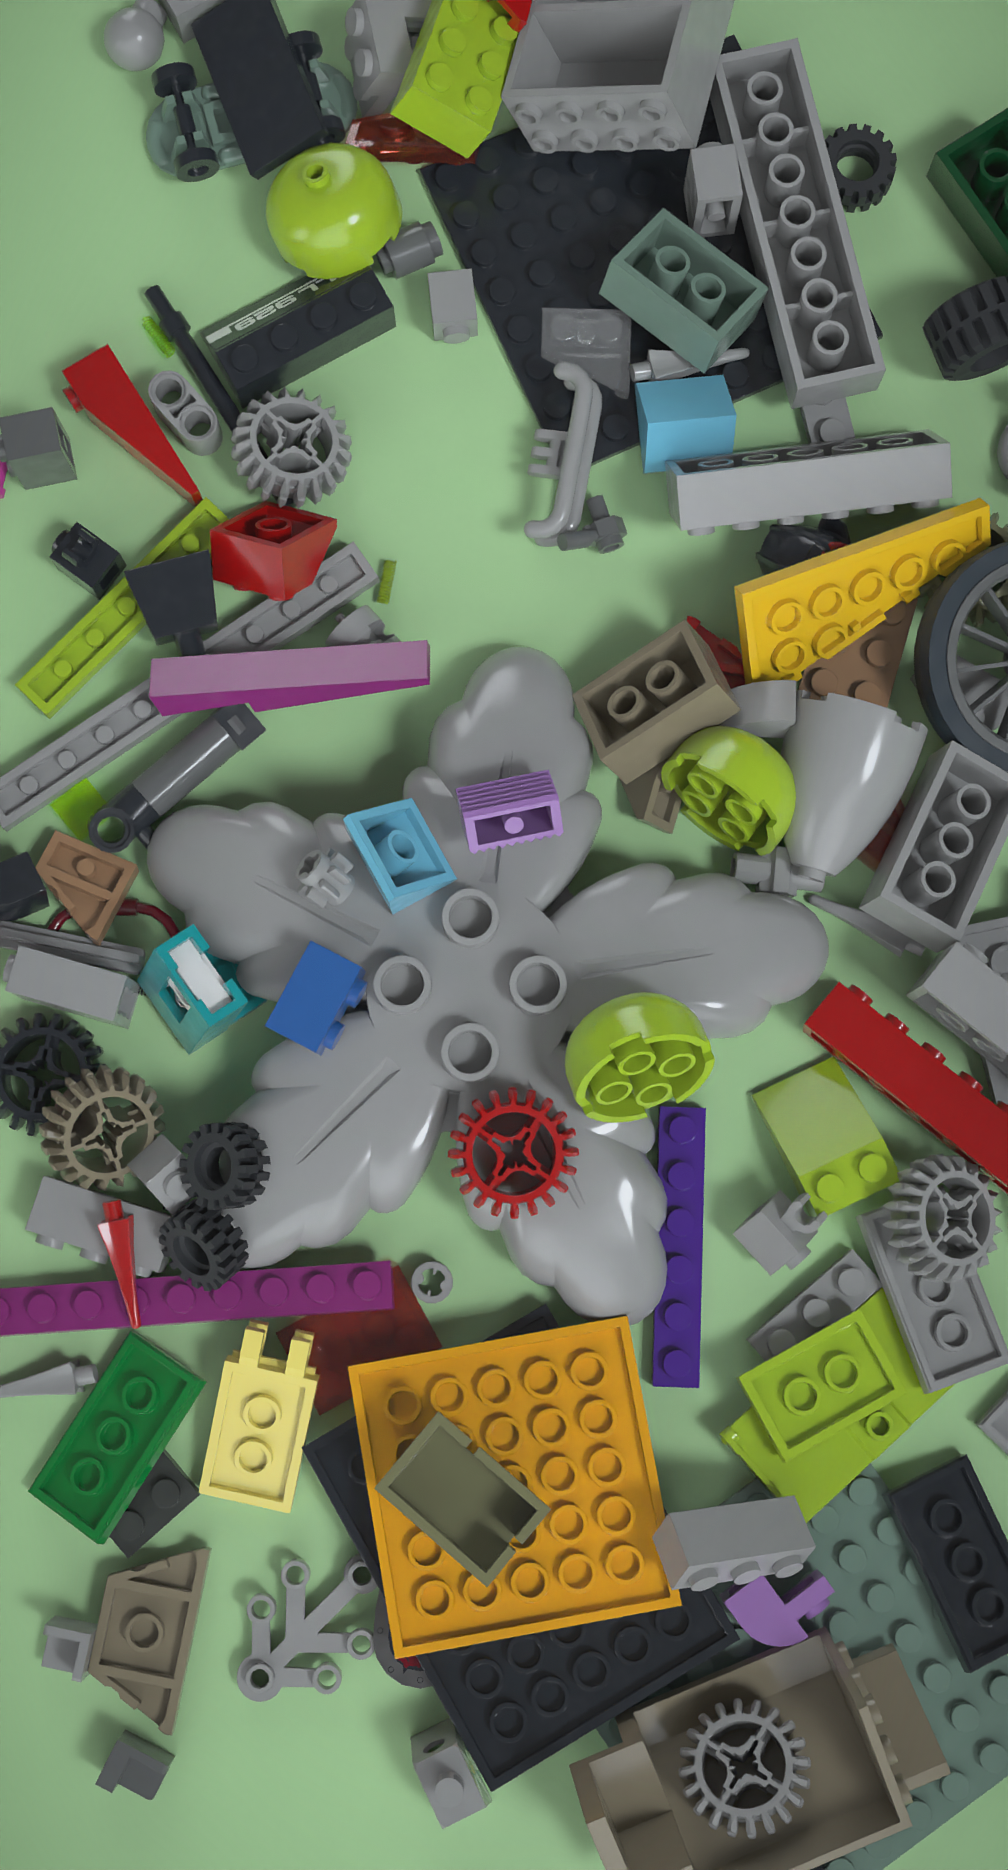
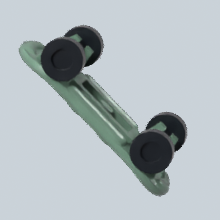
M308 30L293 32L289 35L329 131V135L308 148L326 143H340L344 140L346 133L355 122L358 110L351 82L339 70L317 60L322 55L323 48L320 37L316 32ZM184 62L169 63L156 69L151 76L153 88L156 95L165 99L155 108L148 121L146 131L147 149L153 162L162 171L176 176L184 182L202 181L215 175L218 170L246 164L214 83L195 88L197 86V79L194 68Z

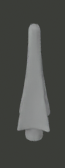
M727 349L711 367L745 359L750 354L749 349ZM648 350L647 360L630 364V375L633 382L647 379L649 382L673 380L700 371L678 353L669 350Z
M810 895L808 898L810 904L848 923L899 957H901L904 949L918 956H921L925 949V946L862 910L830 901L818 895Z
M79 1359L70 1361L38 1374L0 1385V1398L31 1395H75L77 1392L85 1391L83 1385L98 1382V1370L95 1364L80 1366Z

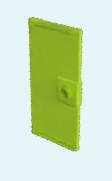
M883 1287L879 1288L857 1309H861L905 1386L907 1394L786 1463H783L752 1406L730 1426L728 1425L719 1433L721 1442L727 1445L735 1455H738L774 1498L795 1495L806 1523L955 1385H950L929 1394L923 1393Z

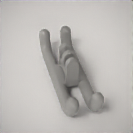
M564 361L558 362L555 365L554 374L558 379L564 380V385L567 389L575 391L568 432L535 429L534 439L550 443L549 448L532 447L530 455L532 458L547 461L546 465L529 464L527 474L530 476L559 480L551 515L541 521H528L524 526L525 535L529 538H534L535 543L543 547L558 546L557 537L560 533L577 531L602 410V394L597 383L579 365Z

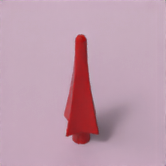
M121 1199L110 1200L102 1203L105 1220L97 1224V1228L118 1279L130 1325L133 1329H138L141 1327V1317L135 1275L134 1214L124 1216Z

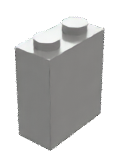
M20 945L16 955L11 954L3 972V981L7 982L5 991L24 1000L129 1029L139 996L140 985L128 976Z

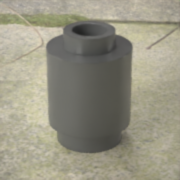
M416 221L400 228L394 241L389 239L376 253V257L383 273L392 272L397 280L434 264L435 258L443 255V249L431 221L423 224Z

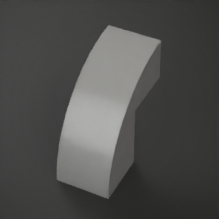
M796 680L762 681L732 688L731 690L741 711L718 726L736 727L758 737L784 739L786 733L795 725Z

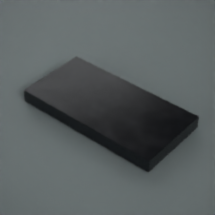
M226 0L190 24L252 177L259 180L298 153L329 135L276 0Z
M961 1454L883 1493L882 1497L964 1672L972 1673L1008 1654V1540L967 1454Z

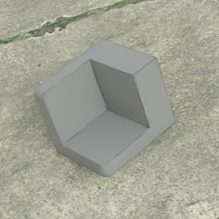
M55 1615L44 1626L43 1634L48 1637L41 1666L73 1673L72 1681L82 1682L89 1675L88 1668L98 1624Z

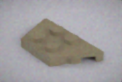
M210 1547L198 1548L117 1571L107 1577L88 1673L104 1686L112 1687L118 1692L120 1699L134 1710L138 1708L159 1725L158 1729L166 1735L172 1736L175 1730L212 1550Z

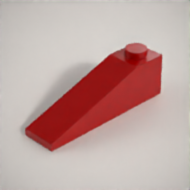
M108 344L62 370L69 384L62 391L76 413L84 409L95 426L194 507L203 500L199 489Z

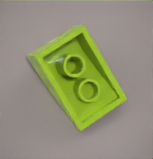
M834 1056L751 1095L799 1195L808 1193L811 1196L804 1204L810 1217H816L823 1211L828 1216L899 1182L897 1174L899 1170L883 1137Z

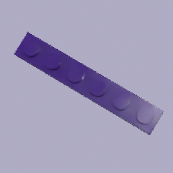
M659 1107L657 1174L663 1183L668 1199L666 1219L661 1227L659 1236L666 1254L667 1277L661 1300L653 1310V1387L699 1388L706 1108Z

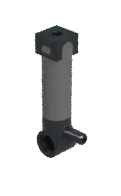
M245 703L217 708L180 742L101 808L94 811L87 825L88 835L94 846L101 851L115 853L127 848L137 838L148 849L154 832L151 825L237 752L244 750L262 735L266 728ZM111 816L119 818L124 825L121 837L115 841L102 839L98 834V826L102 819Z

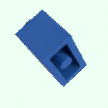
M310 940L265 1026L322 1056L325 1048L333 1050L340 1040L345 1029V1025L340 1020L348 1005L355 1008L363 997L368 982L362 980L366 971L361 966Z

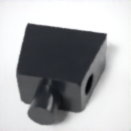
M209 550L124 571L128 586L156 645L175 642L179 657L207 655L201 635L218 630Z

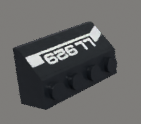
M367 266L352 274L334 279H317L305 276L201 331L200 334L239 404L244 409L252 399L256 401L262 399L263 394L267 390L272 394L395 328L396 321L394 306L373 269Z

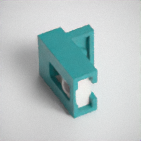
M194 924L156 947L137 979L141 988L188 1055L225 1032L229 1026L267 1002V999L253 996L241 987L236 976L237 964L207 953L210 946Z

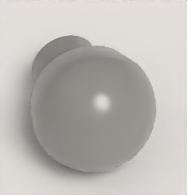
M136 0L132 7L117 11L108 20L104 30V44L113 62L129 71H143L152 67L159 60L165 42L162 29L167 20L165 9L155 0Z

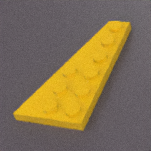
M977 498L734 586L745 685L772 680L799 681L803 678L801 671L821 657L830 659L884 621L886 619L884 613L899 602L904 601L908 604L921 595L919 588L939 574L946 577L962 563L991 545L989 504L981 498Z

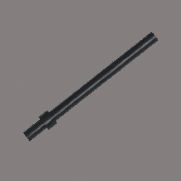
M159 285L150 287L144 295L161 320L159 327L169 342H175L233 433V429L238 427L236 423L239 414H241L190 335L191 326L182 312L175 311ZM257 440L260 452L262 453L264 458L267 459L268 455L266 454L263 447ZM272 494L275 501L278 503V496ZM287 498L284 506L295 508L296 505L293 499Z

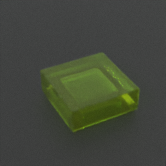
M85 777L50 806L74 835L82 841L88 836L90 816L107 802ZM110 817L102 819V821L99 823V826H101Z

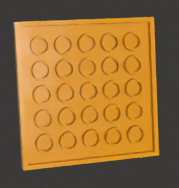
M628 1316L348 1366L395 1659L682 1606L679 1589L671 1590L652 1539L664 1521L665 1513ZM438 1411L472 1439V1442L467 1447L469 1451L474 1454L481 1447L551 1508L523 1544L515 1536L511 1539L509 1544L516 1549V1553L488 1587L482 1584L374 1489Z

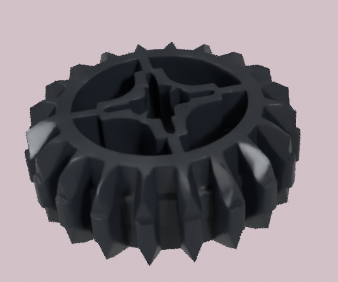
M35 1013L33 1028H31L25 1018L21 1017L16 1020V1026L19 1031L17 1035L6 1027L1 1030L2 1036L8 1042L4 1046L0 1044V1102H4L0 1106V1119H5L13 1114L9 1127L16 1131L22 1128L27 1121L26 1132L28 1136L36 1137L39 1133L38 1125L50 1121L42 1114V1107L51 1103V1091H57L67 1086L65 1085V1080L53 1078L51 1082L45 1080L46 1086L43 1087V1081L37 1079L34 1075L25 1073L26 1070L36 1072L39 1068L45 1070L44 1064L47 1063L48 1070L62 1077H70L77 1083L81 1081L82 1068L89 1069L95 1076L100 1064L106 1065L103 1063L93 1064L92 1061L104 1053L102 1047L93 1046L86 1049L92 1042L94 1034L87 1030L77 1036L80 1023L74 1019L69 1021L63 1029V1016L56 1013L51 1017L48 1027L44 1014ZM46 1038L44 1046H39L37 1055L31 1061L14 1062L18 1054L27 1045ZM60 1039L66 1042L74 1051L79 1062L80 1075L67 1072L62 1067V1052L58 1051ZM11 1075L23 1078L27 1082L29 1087L28 1099L32 1100L30 1110L25 1108L16 1098L11 1085ZM83 1111L80 1113L77 1119L81 1118Z

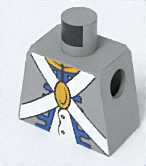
M450 1718L410 1738L414 1769L442 1829L486 1808L492 1802L479 1770ZM444 1743L435 1751L428 1753V1750L432 1747Z

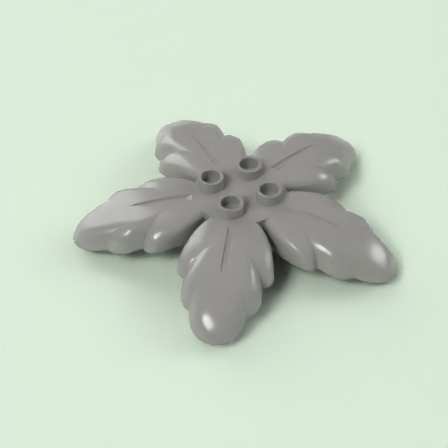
M511 647L498 651L488 657L472 674L466 685L462 700L448 706L435 720L429 737L427 766L417 767L406 777L402 787L403 800L409 798L414 800L457 879L393 915L347 833L343 818L346 817L345 815L326 813L319 816L314 822H311L290 808L272 801L252 803L239 811L218 805L203 804L188 806L173 812L161 821L152 834L147 849V865L150 877L157 890L170 904L184 912L186 928L192 924L196 926L210 946L207 953L238 965L236 970L237 980L241 987L249 994L278 1002L310 940L361 966L366 971L362 979L368 982L365 993L355 1008L348 1005L340 1020L345 1025V1029L333 1050L325 1048L322 1056L287 1038L263 1054L256 1063L251 1075L252 1086L256 1093L234 1110L225 1121L245 1123L249 1125L248 1129H256L260 1133L256 1140H264L268 1147L262 1150L261 1154L262 1156H270L271 1164H263V1171L270 1172L269 1181H260V1184L266 1189L262 1195H254L257 1201L242 1208L222 1209L221 1211L222 1216L225 1217L229 1213L234 1219L231 1222L234 1228L240 1226L243 1234L239 1239L247 1240L248 1248L244 1251L249 1253V1257L245 1261L246 1264L242 1267L244 1269H256L273 1265L287 1258L300 1246L322 1248L334 1245L353 1231L370 1208L377 1213L396 1211L405 1204L420 1182L432 1159L441 1133L451 1132L452 1130L466 1133L469 1126L463 1124L458 1119L460 1113L468 1114L473 1120L479 1115L472 1105L474 1099H479L484 1108L487 1109L493 1106L489 1098V1091L496 1090L499 1094L500 1103L508 1102V1088L515 1087L518 1093L517 1102L524 1103L526 1092L528 1089L536 1091L533 1106L539 1108L542 1101L549 1097L554 1102L551 1109L547 1112L550 1118L561 1110L567 1114L565 1121L557 1125L559 1131L566 1128L575 1129L576 1136L563 1140L564 1147H577L579 1155L575 1157L564 1156L563 1163L576 1167V1174L567 1175L560 1172L558 1179L565 1182L569 1187L567 1192L562 1193L552 1186L548 1190L555 1201L552 1207L546 1205L540 1196L534 1199L538 1208L537 1215H530L525 1202L518 1204L519 1217L512 1219L509 1213L510 1204L502 1203L501 1212L497 1217L491 1215V1205L494 1200L489 1197L480 1208L475 1207L473 1201L480 1192L475 1187L470 1193L463 1195L468 1215L482 1229L489 1231L499 1229L510 1258L521 1274L537 1284L555 1287L563 1301L578 1316L589 1322L628 1316L629 1326L639 1323L650 1315L660 1302L667 1277L666 1254L659 1232L666 1219L668 1199L660 1177L645 1155L652 1149L655 1142V1129L648 1114L647 1118L617 1123L597 1121L585 1116L582 1107L573 1096L565 1072V1052L571 1034L581 1020L601 1004L631 993L653 992L668 995L688 1006L700 1020L708 1039L734 1038L752 1032L764 1022L772 1006L789 1002L804 994L818 981L825 970L829 956L828 937L823 924L814 912L803 903L788 896L768 892H751L739 879L724 873H705L676 880L674 873L666 866L657 863H642L614 873L582 890L575 896L569 892L568 886L583 865L594 843L602 820V808L594 794L586 791L593 764V745L586 729L574 719L575 702L572 697V685L562 667L555 659L543 651L530 647ZM549 769L559 797L564 831L559 837L554 834L551 838L544 836L541 841L535 838L532 843L525 840L523 844L516 842L514 846L506 844L504 848L497 846L495 850H492L488 847L485 852L478 850L476 854L470 852L460 819L456 788ZM331 847L334 851H339L354 863V867L348 873L354 877L355 886L348 898L341 904L332 906L327 902L324 908L320 909L297 893V889L303 883L296 878V870L303 858L313 850H320L322 853H325L327 848ZM519 1112L504 1113L492 1118L486 1125L503 1135H510L515 1133L522 1124L524 1125L530 1115ZM542 1124L531 1143V1153L540 1163L550 1168L553 1158V1144L548 1130ZM528 1132L525 1133L520 1141L513 1139V1145L510 1140L502 1143L498 1139L492 1138L493 1141L500 1145L506 1155L503 1160L504 1165L498 1173L502 1171L506 1164L513 1165L514 1161L516 1164L523 1161L530 1167H534L521 1151V1147L524 1144L523 1139ZM476 1136L473 1145V1163L478 1174L485 1181L496 1161V1153L491 1146ZM456 1141V1148L463 1149V1142ZM224 1148L219 1158V1171L223 1181L227 1183L231 1173V1160ZM463 1158L457 1159V1166L464 1164ZM515 1171L502 1181L497 1189L507 1192L523 1191L533 1187L540 1180L525 1171ZM467 1174L459 1177L460 1186L470 1179Z

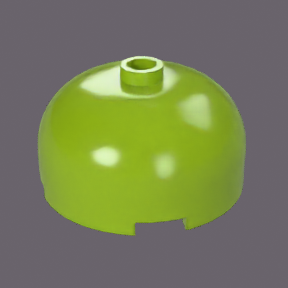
M344 143L320 144L295 155L275 176L266 201L267 225L282 258L286 263L289 262L291 265L304 270L308 277L317 279L340 278L370 266L374 263L372 256L389 239L393 241L396 239L402 223V204L386 168L369 152Z
M731 726L708 727L688 737L662 767L661 778L665 789L672 791L674 788L678 796L685 803L680 811L694 825L721 844L736 851H739L743 845L756 848L755 850L759 856L771 853L786 834L795 809L796 791L793 774L784 758L771 745L758 736Z
M653 992L631 993L616 997L592 1010L574 1029L565 1052L566 1077L573 1096L582 1107L585 1116L597 1121L611 1123L647 1118L645 1109L661 1104L672 1097L679 1104L701 1087L709 1077L715 1062L709 1039L695 1013L681 1001L668 995Z

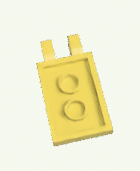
M250 1319L249 1325L245 1328L241 1350L234 1349L232 1355H228L224 1362L198 1493L290 1513L304 1453L302 1447L306 1443L320 1376L315 1374L316 1367L308 1366L315 1333L296 1329L295 1335L291 1340L287 1361L262 1355L269 1323Z

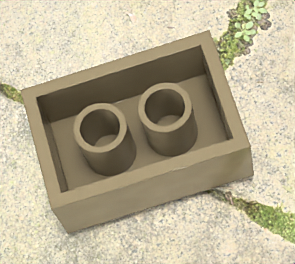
M685 619L572 694L600 760L626 785L670 757L694 733L708 727L718 726L741 711L709 645Z

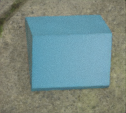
M724 375L635 383L643 474L666 472L665 461L733 453L737 415Z
M412 798L351 813L343 818L350 839L392 915L457 879Z

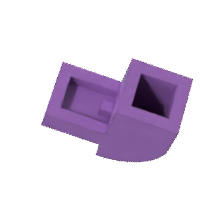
M816 1569L781 1597L778 1596L764 1576H759L754 1581L746 1584L737 1585L734 1583L719 1596L747 1634L766 1645L781 1647L794 1645L808 1638V1635L797 1620L804 1615L807 1619H811L821 1613L830 1604L827 1597L834 1593L835 1590L824 1575Z

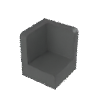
M125 1729L118 1738L95 1785L113 1793L119 1784L147 1800H152L166 1776L175 1755Z

